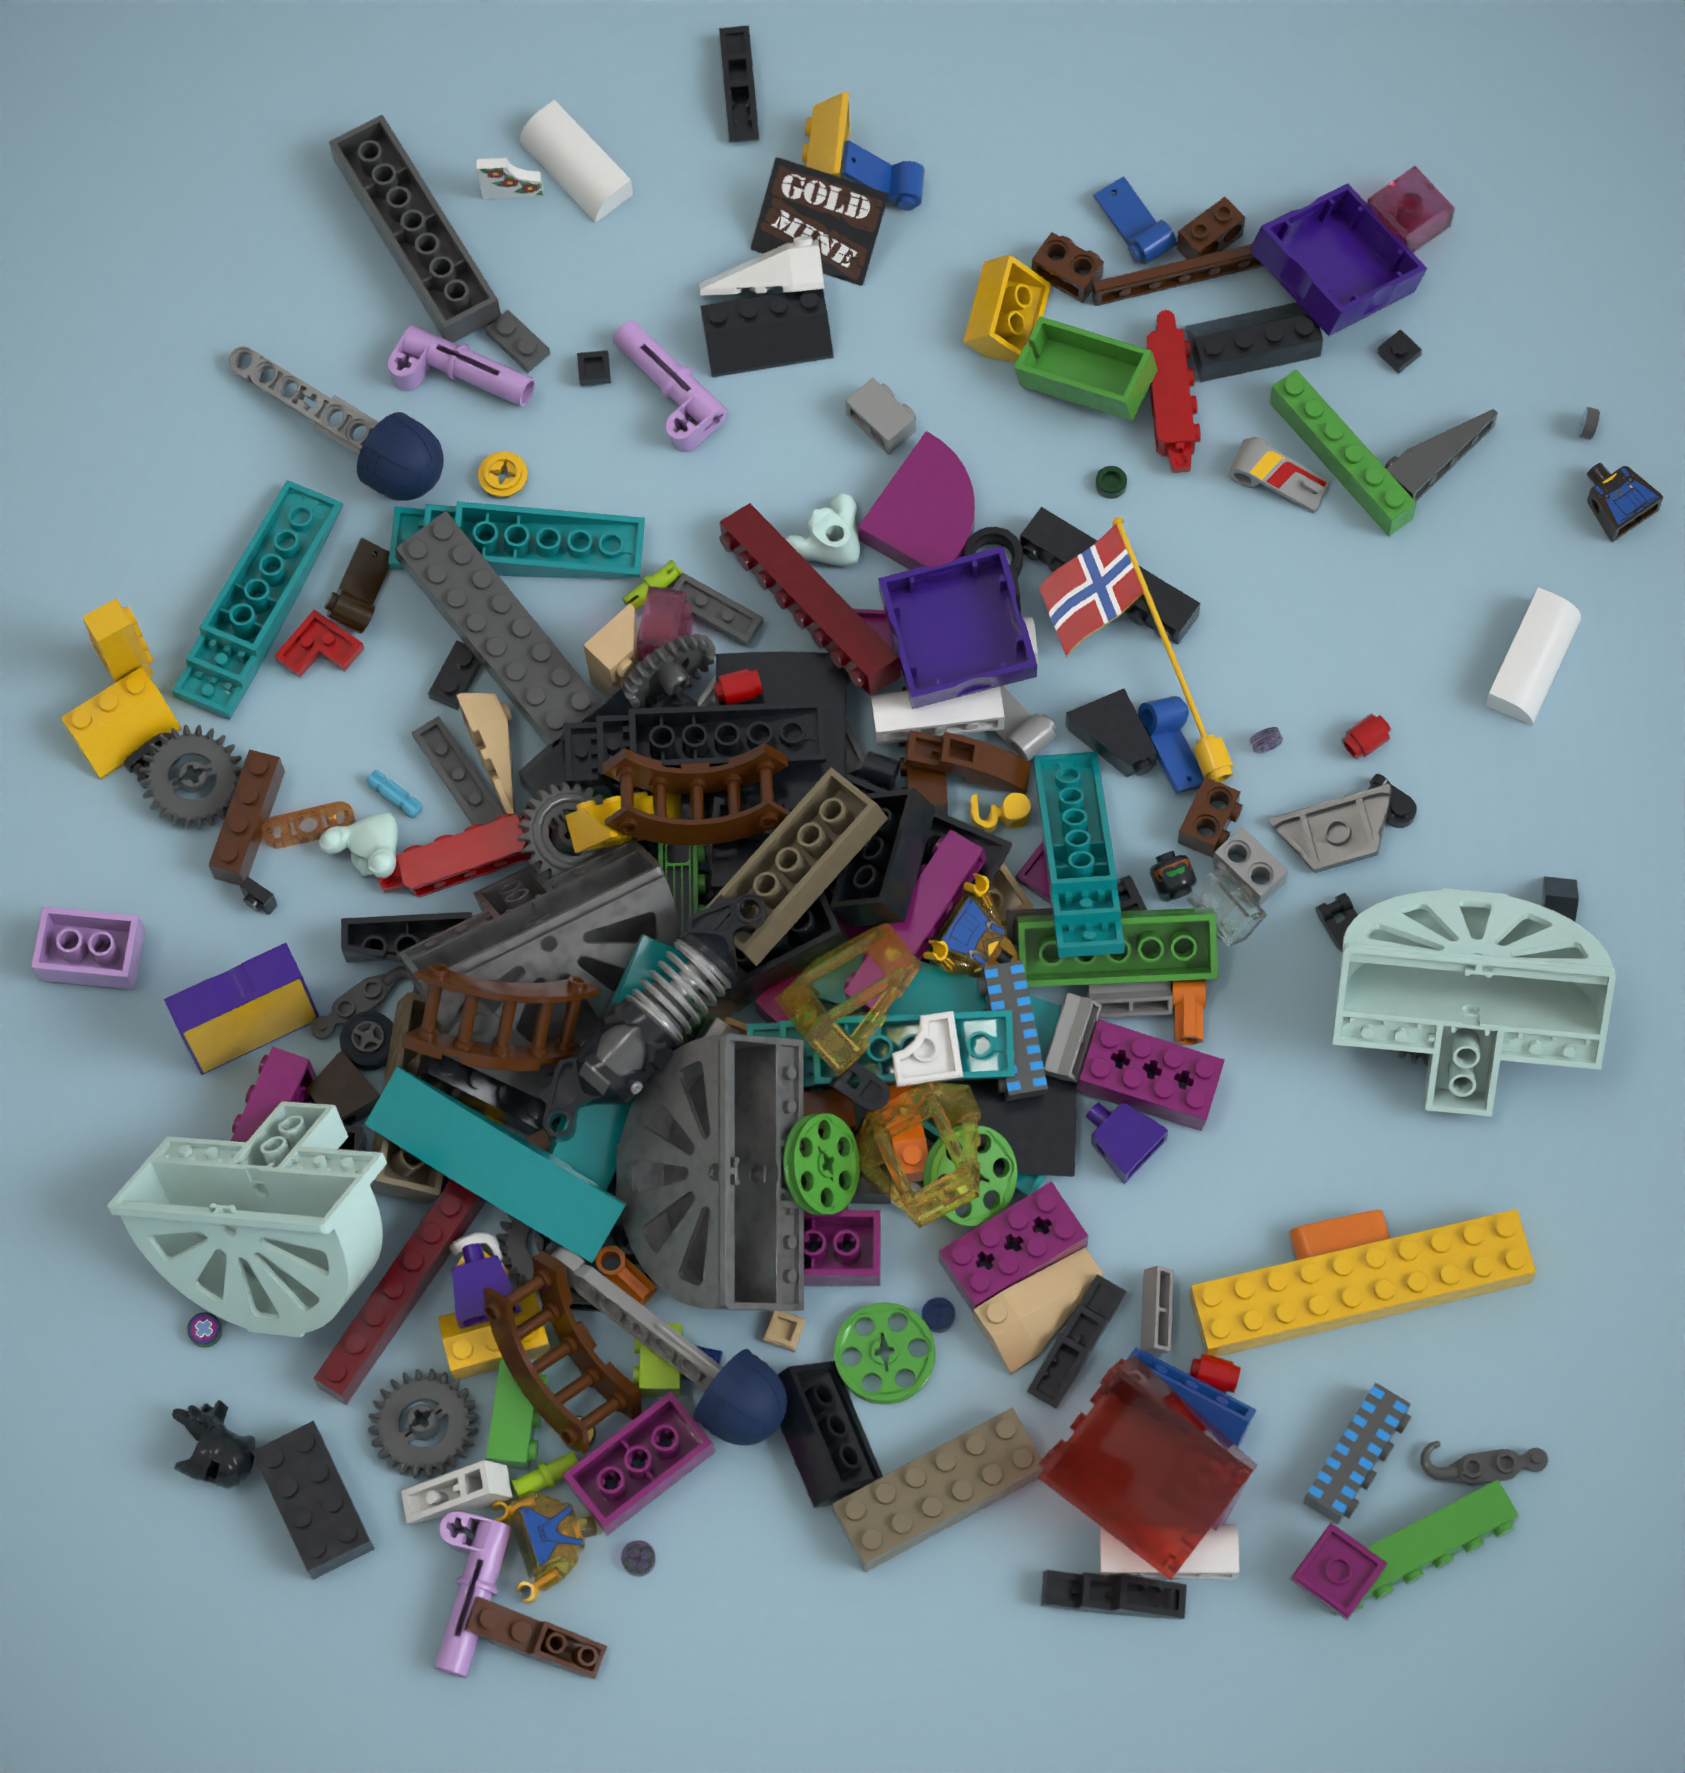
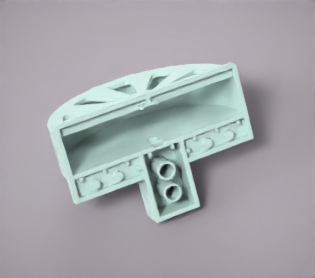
M1448 888L1393 897L1381 901L1360 913L1346 930L1336 997L1332 1045L1428 1053L1425 1110L1492 1117L1500 1060L1601 1070L1616 971L1608 952L1590 932L1573 920L1541 905L1502 893Z
M281 1101L247 1142L167 1136L107 1206L111 1215L121 1217L131 1238L151 1265L172 1286L194 1303L230 1323L246 1328L248 1332L303 1337L305 1333L323 1327L336 1316L372 1271L379 1259L383 1240L382 1221L370 1184L376 1179L387 1162L383 1153L339 1149L348 1138V1135L335 1105Z

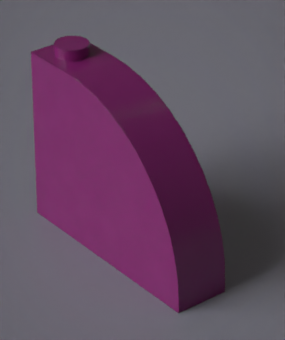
M926 431L859 524V541L909 570L920 567L939 566L963 557L965 545L974 533L975 498L970 477L958 456L943 441Z

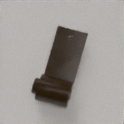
M364 538L359 540L337 592H332L325 603L324 608L328 610V618L360 634L364 632L375 611L373 603L389 570V551Z

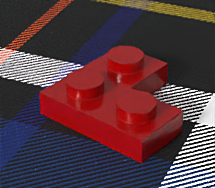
M314 609L277 651L274 657L278 663L301 678L319 655L345 672L365 648L362 642Z

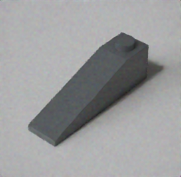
M1492 409L1409 448L1399 458L1397 456L1392 457L1385 465V468L1417 502L1495 427L1498 412Z

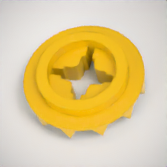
M500 451L487 456L482 461L478 470V479L486 494L490 493L497 499L501 496L511 498L514 493L522 492L525 482L528 481V470L520 456L512 452ZM506 466L508 476L511 478H505L504 482L500 484L496 474L500 475Z

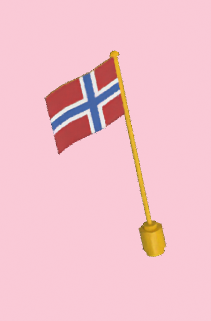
M1117 517L1112 521L1113 527L1092 547L1056 569L1039 587L1054 628L1067 657L1081 641L1119 617L1144 594L1201 736L1196 741L1197 746L1192 750L1203 778L1208 777L1219 783L1234 775L1232 772L1233 763L1223 738H1215L1214 734L1207 735L1123 528L1122 523H1124V520Z

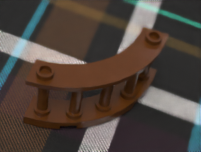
M764 742L748 752L729 758L728 764L711 767L709 762L681 763L680 768L662 766V761L644 757L624 748L603 763V774L620 782L621 809L605 819V825L623 835L673 845L718 844L747 838L774 829L790 813V811L774 802L772 780L774 774L788 767V756ZM759 781L761 803L741 811L740 789L743 786ZM633 787L650 790L653 793L654 815L634 808ZM727 791L728 815L704 819L703 794ZM666 793L690 794L691 820L667 818Z
M430 964L429 967L414 973L415 979L429 984L422 1026L404 1033L401 1046L437 1059H442L443 1054L462 1058V1065L508 1071H539L540 1065L553 1064V1067L556 1069L561 1059L573 1056L581 1047L576 1045V1042L573 1040L581 999L599 995L600 988L588 984L587 979L579 976H571L564 980L547 983H511L468 976L451 971L449 967L442 964ZM442 988L466 994L459 1032L456 1037L440 1033L435 1028ZM479 997L503 1001L496 1041L492 1043L478 1042L471 1039ZM517 1002L539 1003L532 1042L526 1045H510ZM567 1002L560 1037L546 1042L553 1003Z
M541 1251L532 1257L533 1278L506 1296H502L490 1287L483 1289L484 1313L488 1318L492 1334L505 1364L526 1398L542 1418L560 1435L566 1445L573 1446L581 1453L586 1454L589 1451L588 1430L615 1411L623 1413L631 1420L642 1414L641 1388L625 1377L611 1362L605 1365L593 1349L596 1348V1343L587 1331L582 1321L576 1322L570 1309V1305L574 1301L568 1284L566 1265ZM536 1291H539L543 1304L541 1311L516 1327L512 1307ZM550 1322L559 1338V1344L531 1363L521 1340ZM566 1355L570 1356L580 1370L581 1376L553 1395L539 1374ZM586 1388H595L607 1401L579 1420L563 1405Z

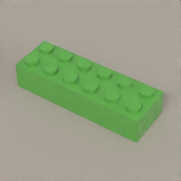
M1213 907L1121 911L1125 953L1058 958L1052 914L1017 916L1018 961H1023L1028 987L1218 979L1216 913Z

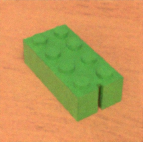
M1041 316L1028 338L1030 346L1025 344L1014 366L1020 386L1129 421H1133L1158 370L1151 350Z

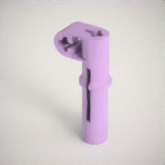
M634 320L624 323L616 331L613 343L661 388V394L665 398L673 399L680 406L668 417L665 424L667 434L673 446L677 450L684 452L695 449L724 422L728 410L692 376V370L688 366H681ZM692 418L698 425L695 426L692 422H688V420Z
M411 325L405 331L388 360V368L395 386L404 391L416 389L422 383L431 367L446 373L452 381L460 379L521 407H524L529 402L535 389L534 378L471 351L467 344L457 345L414 325Z
M453 1511L443 1517L439 1527L441 1537L452 1548L468 1553L469 1557L463 1576L457 1578L456 1581L459 1588L436 1658L435 1669L467 1678L479 1636L463 1629L475 1597L479 1596L491 1601L492 1596H497L498 1591L495 1585L513 1527L499 1521L461 1511ZM464 1527L470 1533L475 1534L472 1546V1540L467 1535L458 1533L456 1536L454 1534L455 1530H461Z

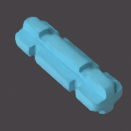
M374 770L366 780L368 786L376 792L379 791L382 797L398 809L402 808L404 810L403 813L407 816L415 818L423 808L421 802L413 796L410 797L407 791L391 779L387 780L386 776L379 770Z

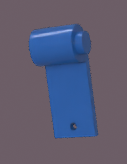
M850 140L845 142L841 173L843 176L856 183L888 193L887 201L893 203L901 210L909 211L921 205L925 173L924 166L913 161H902L891 165Z
M1124 176L1093 195L1128 245L1129 254L1135 262L1138 263L1140 261L1146 265L1177 246V240L1171 227L1164 220L1156 222Z
M1179 696L1144 702L1138 708V716L1157 751V759L1175 794L1198 789L1204 780L1197 760L1181 732L1182 727L1187 721L1189 710L1187 704Z

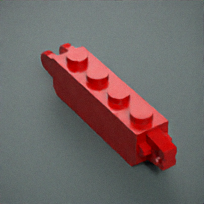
M1165 309L1164 311L1161 310L1157 315L1156 331H1152L1146 338V349L1152 351L1158 369L1149 386L1155 446L1157 453L1163 457H1168L1172 473L1191 472L1192 454H1194L1195 443L1201 440L1200 425L1193 422V415L1197 414V398L1190 395V387H1194L1193 368H1187V359H1191L1190 340L1184 341L1183 329H1177L1174 313L1169 311V309Z
M504 814L498 816L494 822L486 825H471L464 832L454 836L442 835L437 837L433 843L424 846H410L403 851L404 853L396 855L397 862L393 873L387 878H378L380 887L384 893L408 889L411 894L420 898L528 861L532 853L521 854V850L529 845L528 842L517 840L520 835L527 833L526 830L518 828L517 825L522 821H528V819H521L518 814ZM549 825V837H550V836H551V833H552V827H551V825Z

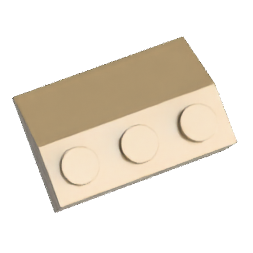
M630 603L583 645L591 684L607 699L612 697L608 691L616 684L622 689L623 683L630 671L636 669L635 665L641 662V643L634 606Z

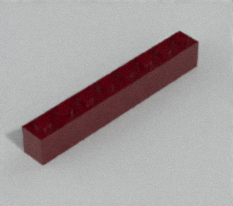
M751 503L719 521L721 529L719 539L727 552L732 551L738 557V561L743 569L746 571L750 570L756 576L759 585L774 595L776 602L783 610L787 608L790 611L796 624L801 629L806 628L811 633L815 644L820 649L825 648L830 653L834 664L838 668L843 667L849 673L851 681L857 688L862 687L872 696L902 677L899 656Z
M451 1179L314 1376L313 1379L319 1389L341 1403L348 1404L452 1253L449 1249L450 1244L463 1237L487 1202L485 1199Z

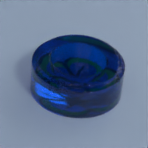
M932 1298L923 1306L922 1319L928 1325L930 1331L942 1333L953 1326L955 1322V1308L945 1298Z

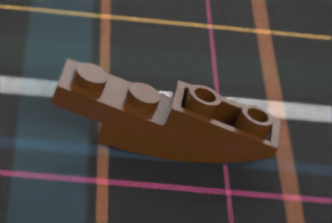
M910 730L907 737L905 765L964 776L963 782L1015 793H1027L1030 762L992 744L949 732H944L943 736H937Z
M479 1596L475 1597L463 1629L492 1641L491 1644L591 1679H596L607 1648L606 1645L547 1621H538Z

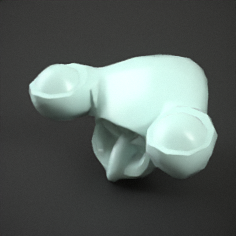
M845 493L836 495L830 502V508L825 507L813 510L812 517L807 524L809 531L808 539L798 535H790L786 540L806 561H816L836 566L856 564L860 554V544L856 524L857 505L854 499Z
M392 813L374 814L349 826L329 828L321 835L319 845L321 850L328 854H335L349 848L352 853L351 861L356 869L360 871L362 877L375 875L378 878H387L396 867L398 823Z

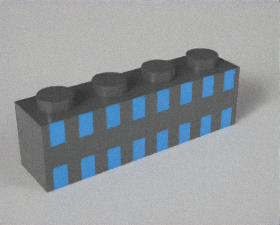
M1019 960L984 966L980 973L981 977L976 978L979 996H985L987 1009H983V1011L1012 1010L1015 1077L996 1078L998 1092L1004 1093L1005 1101L1045 1095L1048 1086L1023 961Z
M1375 1382L1305 1495L1303 1503L1337 1524L1340 1523L1343 1516L1350 1519L1360 1502L1355 1499L1357 1493L1361 1488L1367 1491L1377 1475L1372 1470L1378 1459L1385 1462L1392 1451L1394 1444L1389 1442L1396 1431L1402 1434L1412 1417L1407 1414L1411 1403Z

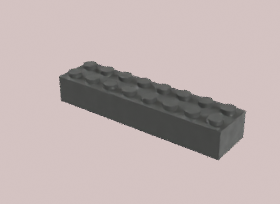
M380 115L329 141L334 162L441 336L454 343L495 321L501 315L497 297L384 116Z
M447 511L443 512L395 548L396 558L547 746L553 744L556 747L559 744V738L564 731V723L584 722L589 714L587 710L596 702L600 706L603 705Z

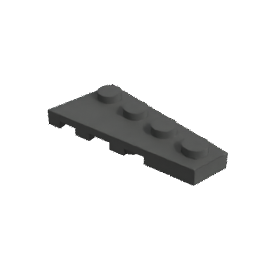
M478 1000L471 1039L478 1042L492 1043L496 1041L500 1016L480 1000ZM462 1011L445 1029L443 1034L454 1037L458 1036ZM512 1027L510 1045H526L531 1043ZM443 1054L460 1063L462 1061V1058ZM542 1064L539 1071H508L469 1066L537 1098L552 1083L555 1072L553 1064Z

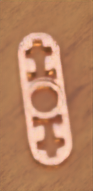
M338 801L270 817L262 826V835L267 845L280 849L319 840L321 835L329 828L349 826L355 823L356 819L352 807L346 802ZM342 812L345 816L344 822L340 824L336 820V813ZM322 815H325L328 827L324 828ZM306 818H313L318 822L316 829L311 832L302 831L300 824ZM293 822L296 835H292L289 823ZM275 827H280L282 831L279 838H275L272 834Z

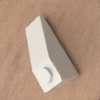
M486 1460L401 1491L407 1524L442 1518L453 1511L469 1512L492 1506L497 1501L503 1502L513 1498L507 1465Z

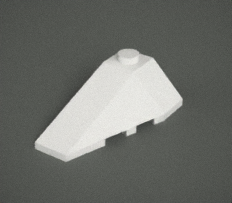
M810 236L796 237L793 239L794 242L786 243L700 282V295L738 294L743 292V288H749L750 291L756 293H766L768 290L773 289L774 286H780L783 288V292L824 289L818 240H812Z

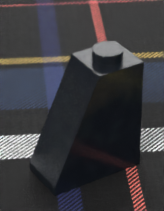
M1125 688L1066 712L1065 725L1068 731L1093 751L1097 752L1098 755L1126 777L1134 774L1137 776L1144 775L1150 772L1156 765L1157 751Z

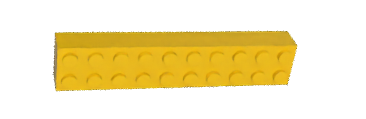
M1514 1209L1191 1285L1189 1298L1204 1353L1219 1357L1532 1283L1536 1269L1518 1210Z

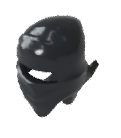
M218 1400L213 1408L206 1403L201 1409L194 1405L188 1406V1411L180 1408L174 1409L172 1412L173 1418L184 1425L189 1433L198 1441L190 1459L177 1462L174 1467L175 1470L192 1479L211 1482L223 1488H231L238 1485L240 1481L250 1474L255 1459L252 1450L256 1449L255 1438L252 1435L240 1436L225 1427L224 1420L228 1407L221 1400Z

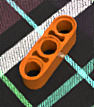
M1372 1210L1296 1227L1289 1232L1296 1261L1390 1239L1383 1210Z

